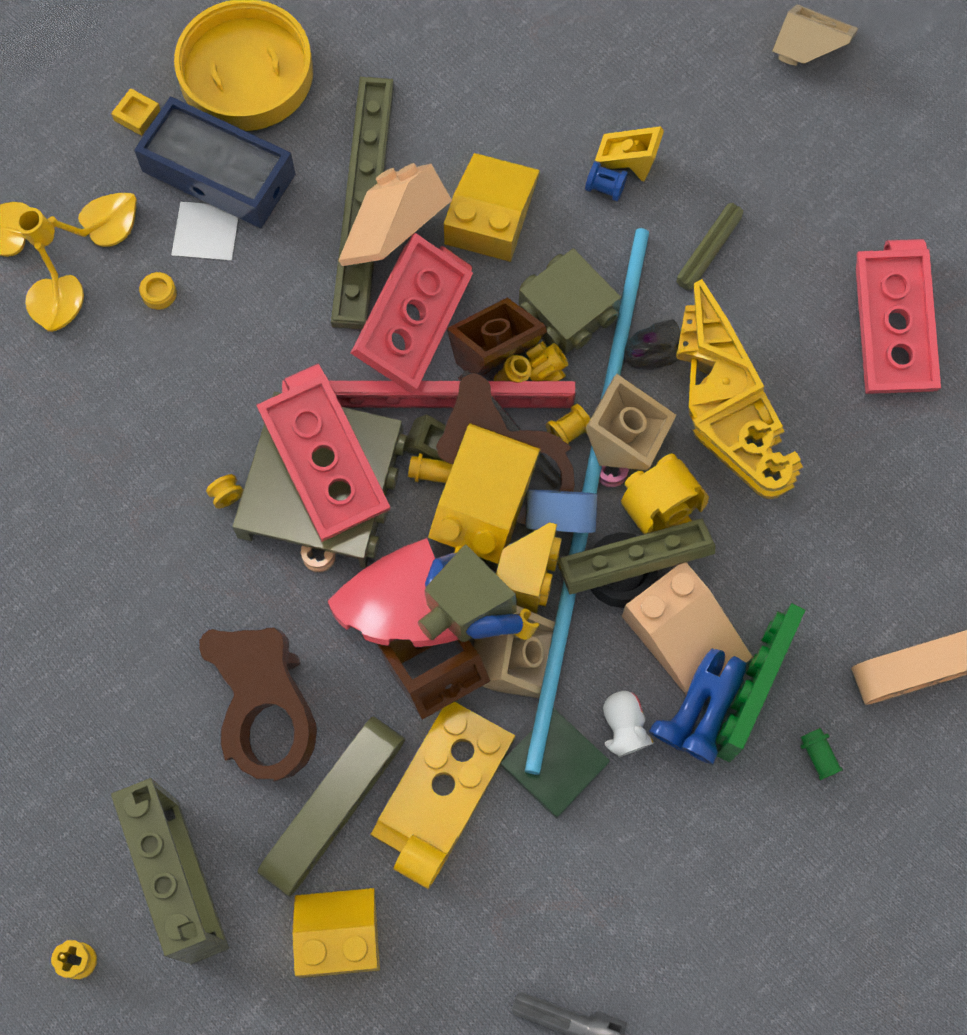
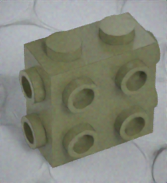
M574 248L565 255H556L543 272L538 276L535 274L529 276L519 289V306L546 325L547 332L543 336L549 345L555 343L565 355L574 347L578 350L585 346L592 338L593 332L601 326L607 328L619 316L621 296Z

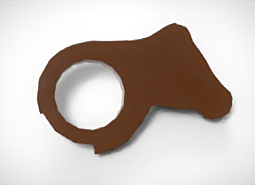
M476 373L463 377L459 384L456 403L449 416L444 433L436 445L439 457L450 464H454L469 424H473L539 448L540 452L547 454L555 460L560 470L561 484L558 491L573 492L575 487L574 469L566 455V452L571 447L560 437L546 431H509L491 399V386L483 376ZM521 507L517 519L518 523L526 524V507Z

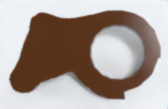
M274 627L263 630L234 632L208 630L199 640L201 656L204 660L217 667L224 680L234 692V697L227 709L221 728V747L225 761L234 759L242 771L256 779H274V781L294 776L307 765L315 749L317 727L305 698L288 671L301 664L298 656L289 652L288 637L283 631ZM278 705L285 709L292 719L295 730L294 741L287 756L279 763L267 766L259 761L252 752L249 740L250 730L256 716L263 709Z

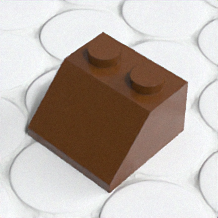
M507 297L448 327L447 332L456 364L468 374L476 373L483 375L504 363L510 356H520L521 353L533 348L545 335L547 329L546 325Z

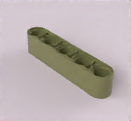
M375 716L371 717L265 857L257 873L287 896L293 895L398 754L405 742V738Z

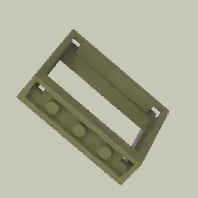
M152 778L111 793L164 956L188 964H194L228 950L229 946L178 800ZM173 808L176 818L167 822L164 812Z

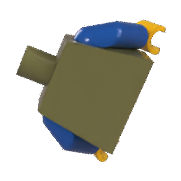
M467 545L463 547L457 546L454 553L432 561L424 590L426 603L431 611L418 621L420 629L430 640H434L447 628L462 642L468 641L471 638L481 639L515 634L523 640H528L533 636L539 627V623L532 624L527 621L531 616L530 610L524 608L519 615L514 614L517 612L516 594Z

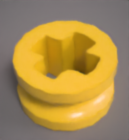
M228 474L222 476L207 487L206 492L209 497H214L213 504L216 508L227 507L242 497L243 488L240 485H236L238 480L235 475Z

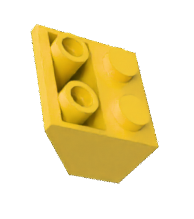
M550 522L505 547L502 550L496 575L516 594V605L529 609L530 612L537 614L539 605L545 607L547 605L553 574L547 572L548 570L555 572L562 538L555 537L557 524Z

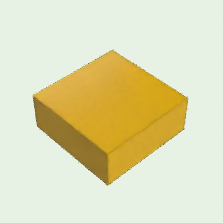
M130 88L111 115L115 122L142 136L161 109L159 103Z

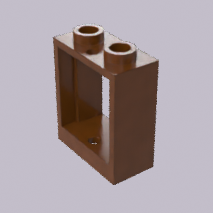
M394 639L388 646L377 644L388 668L422 720L490 682L481 657L469 640L465 642L460 640L453 641L461 653L414 679L410 677L402 663L433 646L415 647L411 640ZM452 684L450 688L445 689L446 686Z

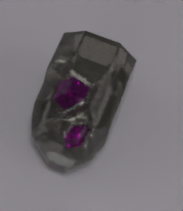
M671 319L654 323L649 328L635 333L626 343L624 350L625 363L636 369L653 370L679 361L676 353L681 332L675 320Z

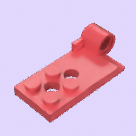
M414 233L403 248L350 354L410 393L417 390L472 277V266L444 246L437 248L417 233ZM407 304H412L418 309L420 314L419 321L409 317L406 311ZM393 333L403 337L405 341L404 350H399L394 346L392 342Z
M887 240L883 251H858L856 254V279L865 394L938 391L941 388L931 263L930 252L927 249L925 240ZM892 313L901 314L906 320V328L901 330L893 328L889 323V315ZM893 348L905 349L909 355V362L904 365L896 363L891 356Z
M315 364L285 378L284 382L288 391L256 405L322 542L390 510L391 507L319 364ZM320 448L331 450L335 456L334 461L326 467L316 465L312 460L316 450ZM337 481L347 483L351 489L348 498L341 501L333 499L328 492L333 483Z

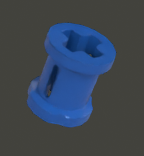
M594 161L586 181L585 191L591 192L596 190L612 196V200L618 202L625 187L628 172L623 170L619 173L602 167L600 162Z

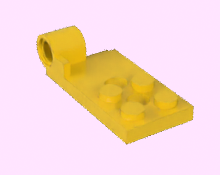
M456 702L442 708L370 834L400 852L393 870L426 889L431 887L497 772L500 763L515 740L514 734ZM461 741L470 743L474 748L472 758L465 762L457 761L451 753L453 746ZM440 775L450 776L455 782L454 790L446 796L436 794L432 789V783L436 777Z

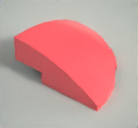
M427 538L404 546L377 560L344 584L328 600L331 612L338 623L346 630L353 627L361 631L364 639L369 642L388 646L394 639L411 640L415 647H424L459 640L449 628L434 640H430L418 625V621L431 611L427 606L424 590L425 581L435 557Z

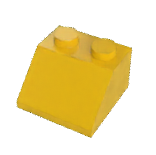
M374 888L295 895L292 934L294 973L296 977L305 978L380 971Z

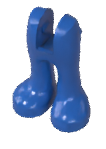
M713 648L709 650L698 666L687 695L677 714L671 721H655L649 730L652 736L712 765L718 755L716 746L718 732L728 708L744 681L743 676L746 672V662L734 656L728 661L719 677L724 665L725 653L722 650ZM711 696L710 703L702 720L695 729L694 734L691 735L705 701Z

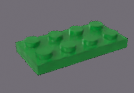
M791 603L784 613L777 611L773 620H770L761 638V641L766 643V646L762 645L758 653L753 656L746 671V675L750 676L751 679H746L742 688L740 687L730 706L731 709L736 711L735 715L730 714L718 732L716 743L720 747L717 757L730 763L743 750L806 611L805 609Z

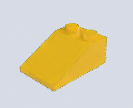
M474 153L454 192L443 224L444 244L511 262L540 170Z
M469 424L439 500L428 538L454 548L467 545L478 557L498 564L502 550L510 544L540 449Z

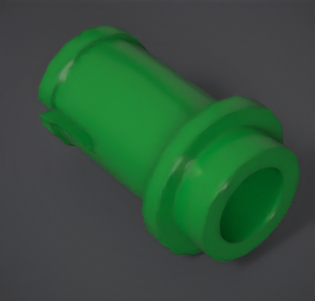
M822 728L800 737L803 743L800 747L802 750L806 749L820 780L843 770L827 741V738L830 736L828 733L824 734Z

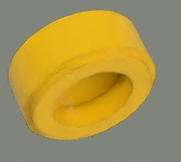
M151 273L143 278L139 286L143 302L152 309L160 310L169 307L177 296V290L172 278L165 273Z

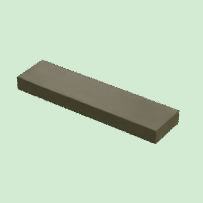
M701 518L558 558V565L568 592L571 595L715 554V543Z

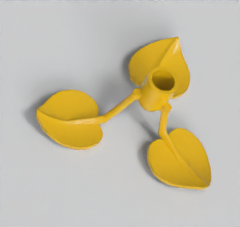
M133 193L110 194L89 202L81 210L78 217L84 229L60 222L54 216L47 219L37 208L29 207L21 202L0 204V256L9 257L17 255L24 248L27 239L38 250L51 274V279H41L32 285L27 292L25 302L30 317L48 332L57 331L68 325L79 313L84 299L83 287L79 280L73 275L58 278V273L45 250V246L51 244L54 239V228L57 227L82 237L90 234L91 240L98 246L108 247L117 245L127 238L134 225L137 199Z

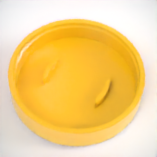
M230 0L207 8L193 18L185 27L178 39L174 54L176 76L187 104L244 131L267 128L289 117L305 100L313 79V61L310 44L301 24L283 8L261 0Z

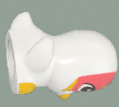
M620 691L610 695L604 703L603 712L607 723L614 732L613 739L605 742L606 748L618 757H622L654 744L653 739L643 728L646 719L639 698L629 691Z

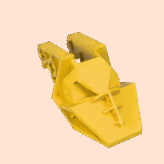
M703 279L694 283V305L685 306L676 357L679 360L691 363L689 416L695 427L693 434L701 444L759 496L766 499L778 498L795 488L793 483L797 482L796 477L800 475L798 470L803 468L801 459L796 451L786 456H783L780 452H772L771 448L782 442L780 435L785 432L783 425L764 392V385L732 325ZM692 320V323L688 324L687 321ZM688 342V345L684 346L683 343ZM697 367L699 371L708 374L699 385H696ZM752 439L754 443L761 441L762 446L757 447L754 443L747 444V440ZM769 471L772 475L778 473L780 478L777 481L772 476L765 478L764 472Z

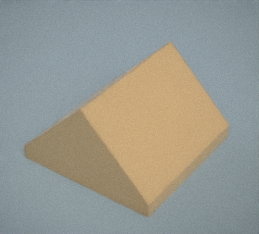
M616 374L585 428L599 466L648 470L676 414Z

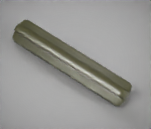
M734 203L726 205L678 274L676 283L680 287L688 291L694 288V283L699 281L741 220L743 214L741 207Z

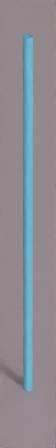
M638 228L635 231L601 399L616 374L621 375L649 237V231L643 228ZM592 445L582 492L597 494L602 466H599ZM573 532L569 555L585 551L588 533ZM564 581L524 770L526 773L540 775L576 598V593L569 594Z

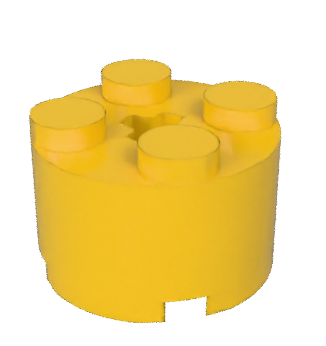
M671 453L661 458L656 466L647 472L637 471L627 478L624 484L628 489L622 497L621 504L644 535L692 521L688 515L696 508L701 513L709 501V496L683 461Z

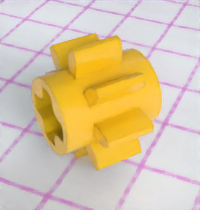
M544 341L526 352L530 358V379L532 381H560L566 377L562 370L569 364L564 353L555 343L547 347Z

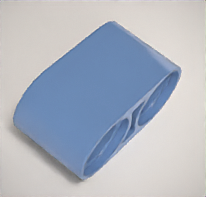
M527 490L526 528L537 530L550 522L557 524L556 531L596 532L598 494L557 490Z

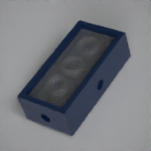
M171 96L134 149L142 172L259 228L263 227L296 175L291 152Z

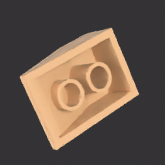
M412 163L399 171L391 168L376 178L378 183L367 191L340 255L339 262L342 266L383 260L452 201L432 164L416 167L415 163Z
M687 562L677 565L625 605L622 618L686 695L698 666L711 648L722 650L725 653V661L719 677L732 657L736 656L746 663L753 658L709 588Z

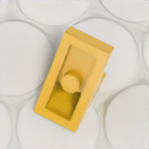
M659 126L604 134L595 161L600 162L602 167L608 169L630 167L641 181H645L655 160L664 130Z

